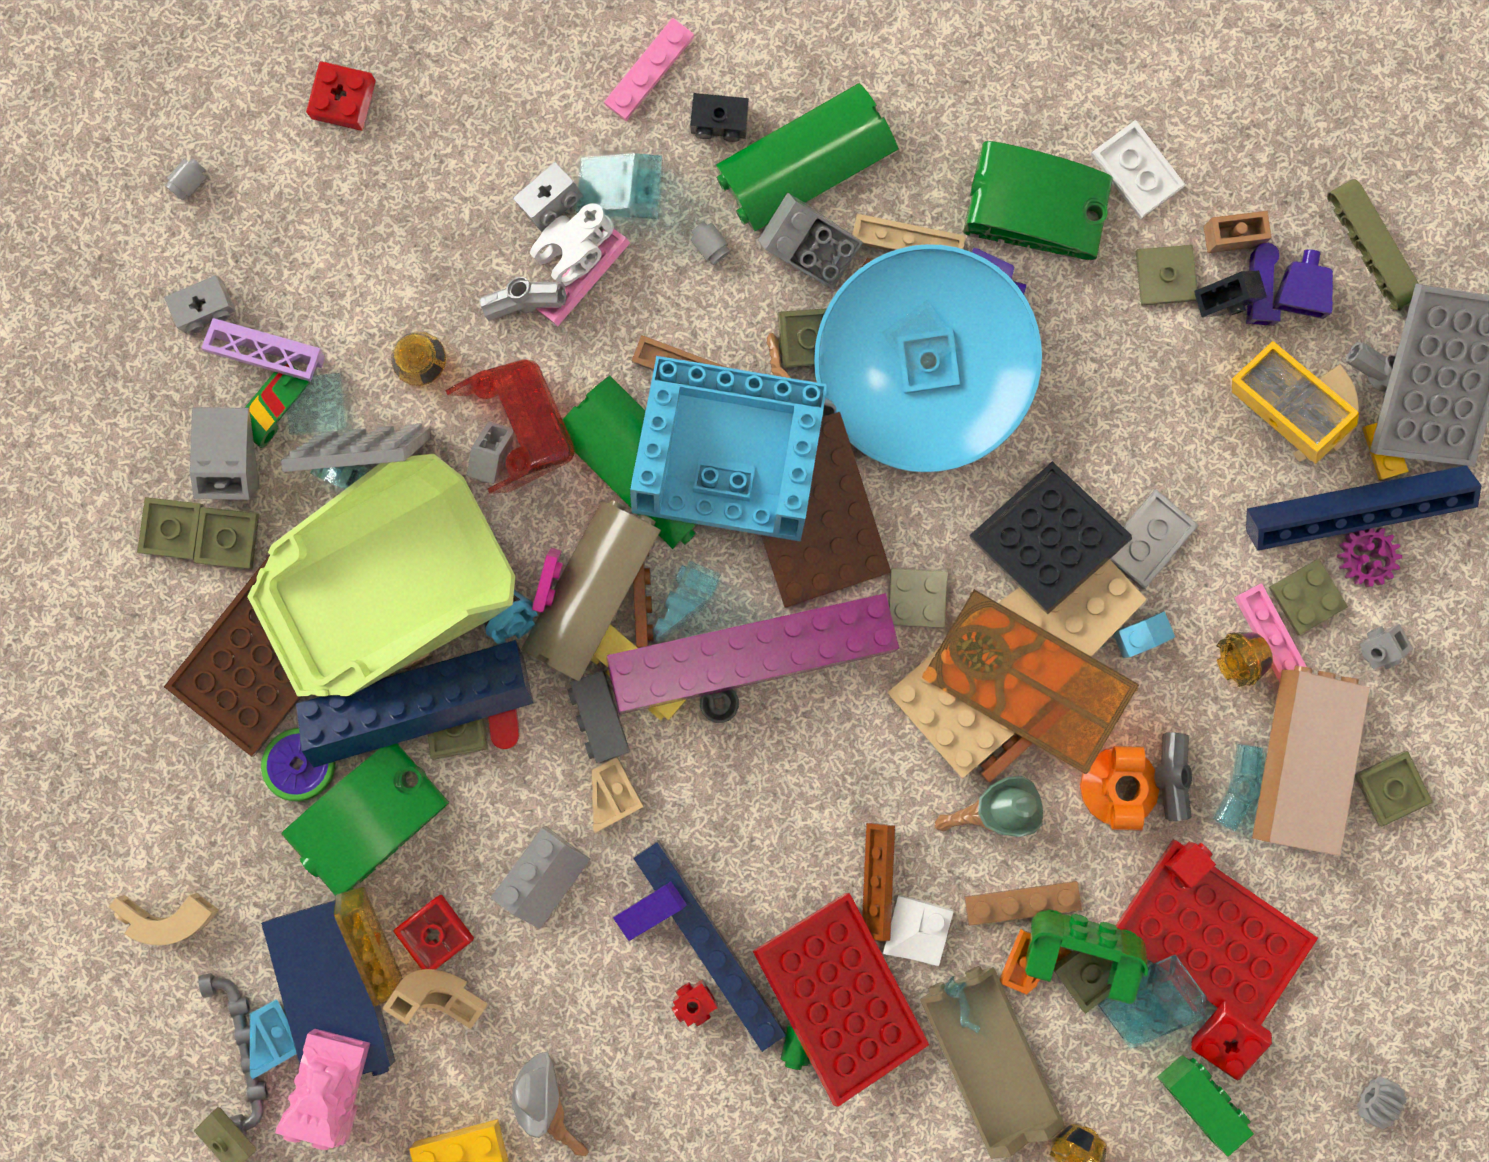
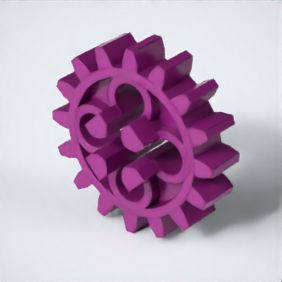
M1374 528L1356 531L1355 535L1353 533L1346 534L1345 537L1348 543L1343 542L1339 544L1344 553L1337 555V558L1344 560L1339 569L1347 568L1348 570L1345 578L1355 577L1354 584L1360 585L1364 582L1365 587H1373L1374 582L1377 586L1385 584L1384 578L1387 580L1393 579L1394 575L1391 570H1400V566L1395 561L1402 559V555L1395 553V550L1401 547L1400 544L1393 545L1391 543L1394 535L1384 536V528H1379L1376 531ZM1373 539L1378 542V547L1373 550L1375 548L1374 543H1372ZM1357 546L1358 551L1361 553L1371 551L1370 556L1372 558L1382 557L1386 562L1385 566L1382 567V562L1379 560L1369 562L1370 557L1366 554L1361 556L1355 555L1353 548ZM1366 563V574L1361 571V566Z

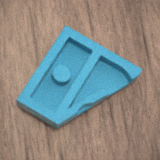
M277 999L250 1013V1076L254 1079L297 1054L288 1020Z

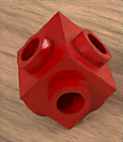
M703 979L694 985L688 982L675 991L677 996L673 999L675 1006L672 1007V1011L680 1023L685 1021L688 1027L693 1023L696 1026L703 1024L711 1018L709 1013L718 1008V1002ZM695 1002L698 1006L691 1007L688 1003Z

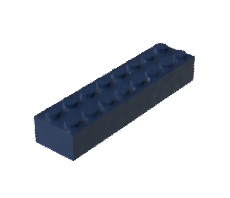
M513 640L382 678L350 696H320L296 703L301 750L313 768L534 704L524 656L517 641Z

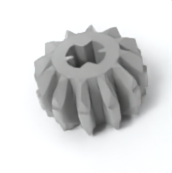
M1380 1076L1376 1080L1372 1079L1368 1087H1364L1365 1091L1360 1095L1361 1100L1357 1104V1108L1359 1109V1115L1366 1122L1375 1127L1385 1129L1387 1126L1391 1127L1394 1121L1399 1119L1400 1113L1404 1111L1403 1105L1406 1103L1407 1098L1405 1097V1090L1400 1085Z

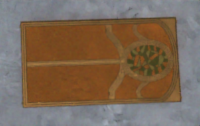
M975 589L970 593L969 599L922 676L926 681L1085 775L1090 772L1093 762L1139 686L1138 683Z

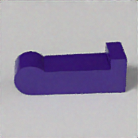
M1271 243L1259 245L1250 255L1249 271H1260L1267 298L1247 305L1246 324L1274 326L1281 320V310H1273L1274 264L1279 260L1280 255L1278 248Z

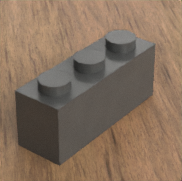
M601 671L583 677L580 681H571L572 688L567 690L572 705L577 704L580 715L576 716L580 731H586L589 742L585 743L589 758H595L596 763L629 753L630 749L605 672Z

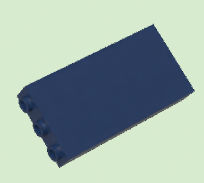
M343 897L262 922L263 932L299 1064L304 1054L303 1048L307 1034L313 1029H318L370 1043L362 1075L372 1072V1076H377L388 1072L389 1067L396 1060L351 897Z

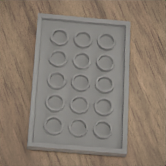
M1416 284L1370 452L1378 455L1475 467L1489 419V295Z
M422 423L405 425V428L400 430H394V426L378 427L377 430L371 433H366V428L349 430V433H344L343 435H338V431L322 432L321 435L315 436V439H310L309 442L303 443V446L289 451L290 455L281 459L282 471L405 461L431 439L430 427L422 428Z

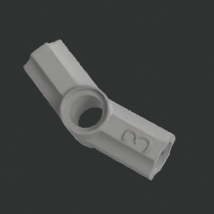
M516 277L508 283L505 289L481 297L480 305L488 321L517 310L529 313L536 308H561L562 305H565L567 298L566 287L563 282H529L525 277Z
M1357 342L1346 355V363L1367 375L1370 383L1377 390L1386 391L1396 356L1389 355L1386 357L1367 344Z

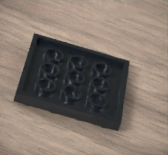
M1053 461L969 535L970 539L1047 615L1132 540V535Z

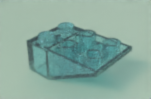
M631 153L582 157L578 189L583 197L577 201L576 213L584 206L592 203L599 205L605 215L659 220L664 168L662 155Z
M689 561L687 566H681L676 577V581L679 583L676 593L670 591L664 605L668 609L664 619L659 617L653 633L657 635L655 638L657 642L663 643L711 604L722 579L721 574L692 561Z
M1173 955L1150 965L1147 976H1144L1143 972L1136 1000L1133 1004L1122 1003L1107 997L1098 1006L1128 1047L1132 1049L1203 1020L1207 997L1177 956Z

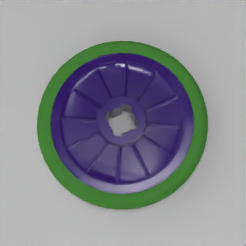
M293 728L280 733L268 744L262 756L261 772L265 784L276 796L288 801H304L317 796L328 786L333 777L336 762L313 768L301 750L299 728ZM299 758L304 763L299 770L293 768V764Z

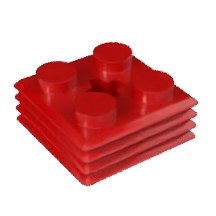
M320 61L306 113L313 120L362 131L376 80L370 72ZM341 91H344L346 97L341 96L340 100H338L336 98V94H340Z
M443 895L435 897L393 930L421 970H436L474 940L473 935ZM429 928L432 930L437 929L440 932L438 935L439 941L437 939H429L428 935L431 933Z
M1224 1001L1192 1037L1191 1049L1238 1081L1272 1045V1033Z

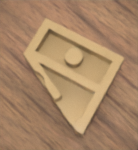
M618 757L592 770L593 830L595 833L644 807Z

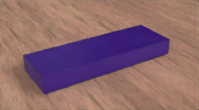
M670 881L621 911L613 919L627 940L630 941L679 912L687 904Z

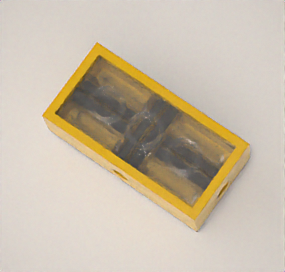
M1274 341L1232 378V393L1315 464L1357 426L1359 412Z

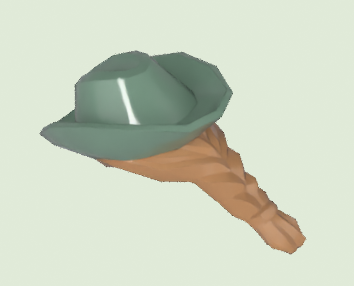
M1023 776L1006 777L991 785L975 804L953 814L940 815L935 821V828L946 831L954 826L972 824L1001 835L1015 837L1031 835L1042 826L1043 806L1040 794L1034 783Z

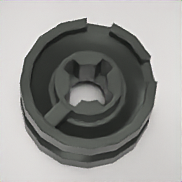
M733 689L704 695L700 698L702 714L714 723H724L731 720L739 708V699ZM717 698H722L725 701V706L722 709H717L714 706V701Z

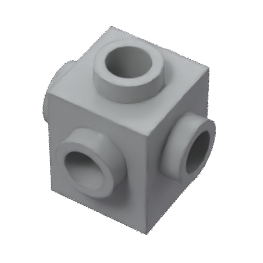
M1400 624L1386 630L1382 626L1375 628L1367 633L1368 638L1360 644L1363 657L1371 664L1373 669L1384 666L1385 669L1392 668L1401 663V658L1413 650Z

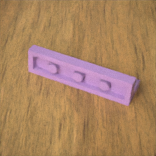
M215 318L211 321L201 348L204 352L310 382L316 367L322 368L325 359L320 348ZM214 338L230 342L221 348L212 346ZM241 345L257 351L249 355L240 354L237 347ZM269 353L284 359L272 363L266 360L264 354ZM297 361L308 364L306 372L294 369L291 362Z

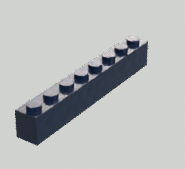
M1465 465L1247 508L1246 532L1256 550L1260 551L1478 508L1482 485L1468 466Z
M657 840L635 855L633 859L654 890L671 881L686 902L687 906L672 915V917L760 1050L763 1052L785 1037L784 1027L661 842Z

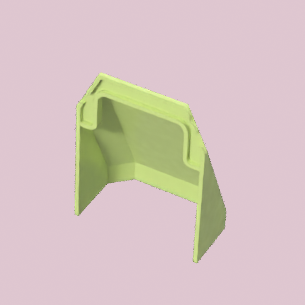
M426 454L410 456L405 461L378 464L274 542L268 551L270 557L265 568L260 569L257 581L252 586L248 595V599L297 696H350L487 622L512 606L515 574L464 477L436 455Z

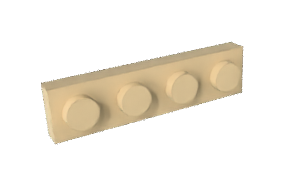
M862 214L856 215L852 234L863 241L862 246L887 251L926 244L945 245L963 249L966 238L964 235Z

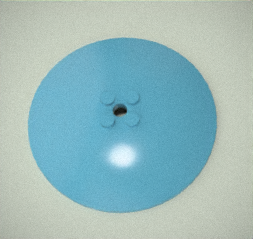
M931 244L909 246L888 252L870 261L847 279L837 291L825 311L818 330L814 357L815 376L817 383L828 384L826 398L834 403L836 412L841 413L849 441L858 450L885 465L913 472L946 471L968 465L985 457L1006 441L1018 428L1034 400L1039 385L1042 365L1041 338L1034 313L1026 297L1013 280L999 267L977 254L957 247ZM928 353L934 354L937 358L936 365L931 369H925L921 365L922 357Z

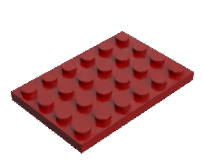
M1173 839L1115 926L1117 929L1131 931L1142 938L1146 945V954L1149 961L1217 1008L1226 1001L1261 1025L1318 940V937L1216 867H1213L1192 889L1184 886L1165 866L1184 847V845Z
M844 893L753 950L761 969L833 1106L839 1107L929 1046L922 1029L850 893Z

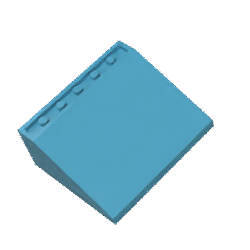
M656 356L630 488L632 513L801 541L828 384Z

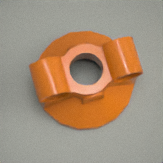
M1113 746V748L1101 751L1087 774L1082 773L1080 781L1082 801L1087 809L1097 819L1109 824L1112 830L1142 831L1144 818L1150 814L1157 804L1160 790L1155 783V768L1149 759L1145 757L1143 747ZM1129 775L1136 781L1137 790L1133 798L1124 801L1116 794L1115 787L1121 777Z

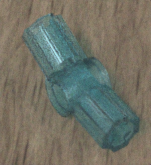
M1236 744L1232 780L1229 783L1227 793L1212 817L1217 823L1234 832L1252 801L1260 796L1261 785L1259 777L1263 753L1262 747ZM1246 780L1250 785V790L1247 795L1243 796L1239 791V786Z

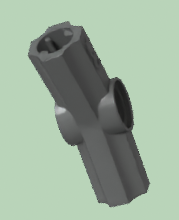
M1176 732L1163 733L1161 764H1158L1155 769V783L1159 789H1162L1165 819L1169 821L1188 820L1192 817L1188 790L1192 784V771L1188 765L1189 735Z

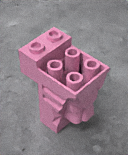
M313 1029L309 1032L303 1048L304 1054L300 1062L299 1074L296 1075L294 1080L296 1089L288 1098L290 1107L283 1113L275 1133L283 1135V1139L289 1142L297 1143L301 1142V1140L310 1142L312 1147L320 1150H328L329 1148L344 1145L349 1140L358 1105H354L370 1043L318 1029Z

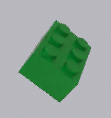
M1181 1055L1157 1076L1211 1142L1227 1157L1254 1135L1248 1127L1251 1123L1248 1117L1230 1102L1232 1099L1221 1086H1218L1213 1080L1209 1081L1212 1075L1194 1058L1189 1060L1184 1055Z

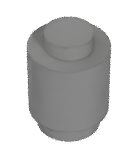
M193 158L189 162L183 159L167 177L169 181L164 186L183 201L186 196L190 197L206 179L202 174L206 169Z
M702 222L692 230L694 236L690 240L706 261L710 260L715 265L730 253L727 241L713 223L707 225L705 222Z

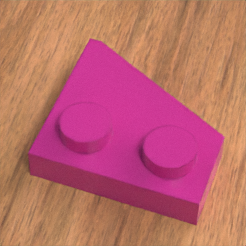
M551 547L547 553L532 610L543 613L546 605L552 606L556 590L551 588L554 578L559 579L563 563L559 562L562 550Z

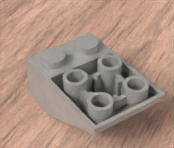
M789 193L786 194L758 239L765 250L831 289L835 287L863 244V241Z
M192 408L190 478L194 499L249 500L258 490L259 479L249 408Z

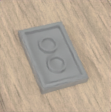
M1155 489L1123 526L1132 535V540L1111 557L1110 560L1141 588L1146 589L1199 525Z

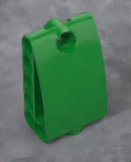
M985 141L981 146L970 193L971 200L967 210L963 233L967 236H970V233L979 235V238L997 242L998 239L1005 240L1004 243L1026 248L1030 245L1031 249L1069 257L1096 260L1104 221L1108 215L1107 206L1113 177L1095 168L1055 155L1006 143ZM1086 212H1095L1099 220L1091 221L1087 217Z
M397 743L380 748L292 822L281 835L301 856L300 862L304 868L314 877H319L337 899H340L349 894L359 882L361 883L376 870L375 868L379 864L384 863L398 850L399 846L404 845L450 802L430 781L425 771L417 766ZM409 771H413L418 776V783L414 787L406 782V775Z

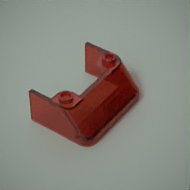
M522 359L483 370L445 390L446 394L450 396H469L474 393L482 399H492L499 396L520 447L512 450L506 458V468L510 477L487 488L489 494L509 493L572 460L574 445L540 366L535 361Z

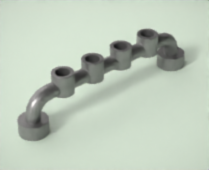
M212 973L200 975L198 982L203 998L215 996L216 989H223L228 995L229 1012L233 1018L235 1040L237 1046H239L241 1068L243 1074H245L247 1096L252 1107V1113L246 1119H244L243 1114L229 1118L246 1136L247 1130L254 1128L261 1121L263 1116L262 1100L268 1098L266 1082H258V1077L252 1079L250 1076V1025L246 1026L244 1015L250 1014L248 998H240L237 986L229 979L223 977L214 978Z

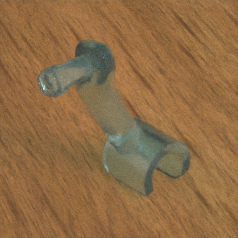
M951 976L944 986V990L950 997H958L961 1009L962 1028L967 1026L978 1033L980 1026L969 1022L970 1006L964 993L966 983L963 982L961 985H958L954 981V976Z

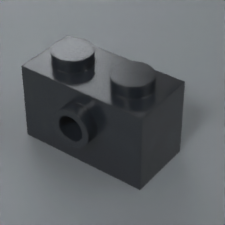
M693 93L690 121L691 134H696V137L700 139L722 136L724 140L729 142H738L740 138L746 139L749 98Z
M1259 270L1241 271L1194 291L1202 318L1221 316L1226 313L1229 316L1246 311V305L1267 298Z

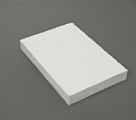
M1136 120L1090 154L1103 172L1113 177V185L1140 219L1186 186Z

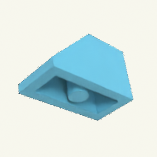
M1165 611L1121 628L1113 634L1123 658L1132 657L1175 638Z

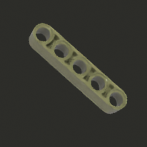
M1352 179L1328 192V202L1331 201L1335 207L1333 210L1342 226L1345 225L1349 231L1347 235L1356 250L1359 249L1363 255L1361 259L1370 274L1373 273L1376 277L1375 283L1384 298L1387 296L1391 303L1389 307L1397 310L1410 303L1415 285L1419 283L1360 182Z

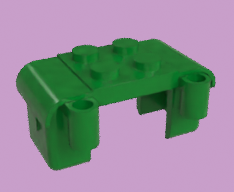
M1056 910L1041 911L1033 917L1031 937L1026 955L1025 972L1028 976L1050 982L1061 946L1112 960L1107 984L1111 985L1108 999L1126 1004H1133L1135 1002L1143 972L1144 976L1148 975L1146 945L1142 938L1131 931L1117 929L1115 925L1108 922H1100L1099 924L1088 921L1085 916L1079 914H1072L1070 916L1063 915Z

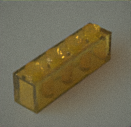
M365 887L337 894L334 917L373 1006L384 1004L403 977Z

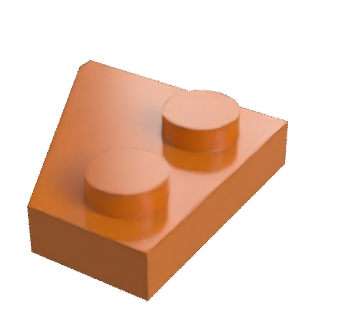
M1020 929L999 980L1001 984L1027 995L1037 986L1040 979L1030 977L1025 972L1026 955L1031 933ZM1060 946L1056 963L1072 951Z

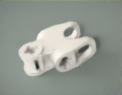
M588 204L572 219L567 216H560L549 224L532 246L530 254L540 265L548 263L558 255H562L560 262L552 270L551 276L556 282H563L567 286L588 273L598 263L602 254L598 246L612 234L614 229L613 222L605 215L599 205ZM587 213H589L593 218L589 220L586 216ZM600 226L605 229L603 233L599 229ZM549 246L542 254H540L541 250L544 247ZM570 269L569 273L562 277V275Z

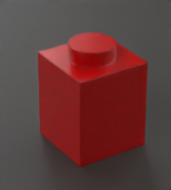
M1189 841L1165 866L1184 886L1192 889L1216 864L1211 859L1213 856L1212 852L1200 842L1197 845Z

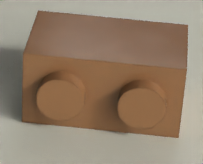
M1268 210L1212 217L1203 226L1207 253L1255 248L1263 243H1267L1272 238Z

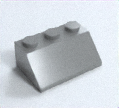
M544 826L496 889L491 899L514 916L540 929L591 859L547 826Z

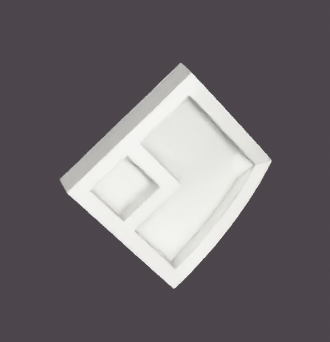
M898 895L891 920L890 941H886L883 954L939 966L953 909Z

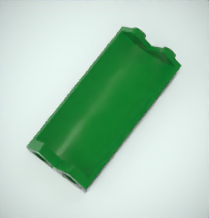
M860 83L716 164L720 174L716 177L724 192L729 190L735 197L739 206L736 213L743 225L748 223L754 231H757L769 223L787 193L806 203L899 150L888 123L884 117L881 118L876 110L877 104Z
M609 375L587 393L586 398L577 407L574 406L555 428L554 432L631 508L630 488L646 411ZM647 516L656 521L654 527L661 530L659 536L672 549L681 542L686 545L697 534L694 529L698 524Z

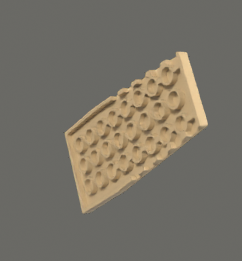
M1109 559L1048 615L1020 587L998 602V604L1092 657L1146 601V598ZM990 608L968 625H981L990 629L1008 627L1010 621L1003 613ZM1016 621L1012 631L1000 634L1008 644L1010 652L1033 643L1038 636L1037 633ZM973 632L971 638L975 639L977 632ZM967 634L961 637L965 641L967 640ZM982 634L980 639H983L985 634ZM1045 639L1039 650L1020 657L1013 663L1012 667L1057 693L1086 661ZM994 640L992 644L996 648L998 643ZM983 644V649H989L986 644ZM948 645V648L941 654L943 680L947 686L961 694H966L970 691V684L965 674L954 664ZM938 648L887 693L963 779L1015 733L953 697L950 688L940 689L931 684L936 680L937 673L929 665L939 650ZM964 650L959 651L958 655L960 656ZM976 650L965 651L967 654H977ZM991 650L996 652H1002V650ZM990 652L983 654L982 660L984 662ZM994 655L985 663L990 665L998 655ZM964 656V658H963V660H962L963 663H965V660H966V657H965V656ZM997 664L993 665V671L999 668ZM982 667L979 672L983 673L985 667ZM1007 673L1004 681L1006 707L1000 717L1021 729L1051 698ZM973 678L976 692L969 699L993 712L997 705L995 679L979 680Z

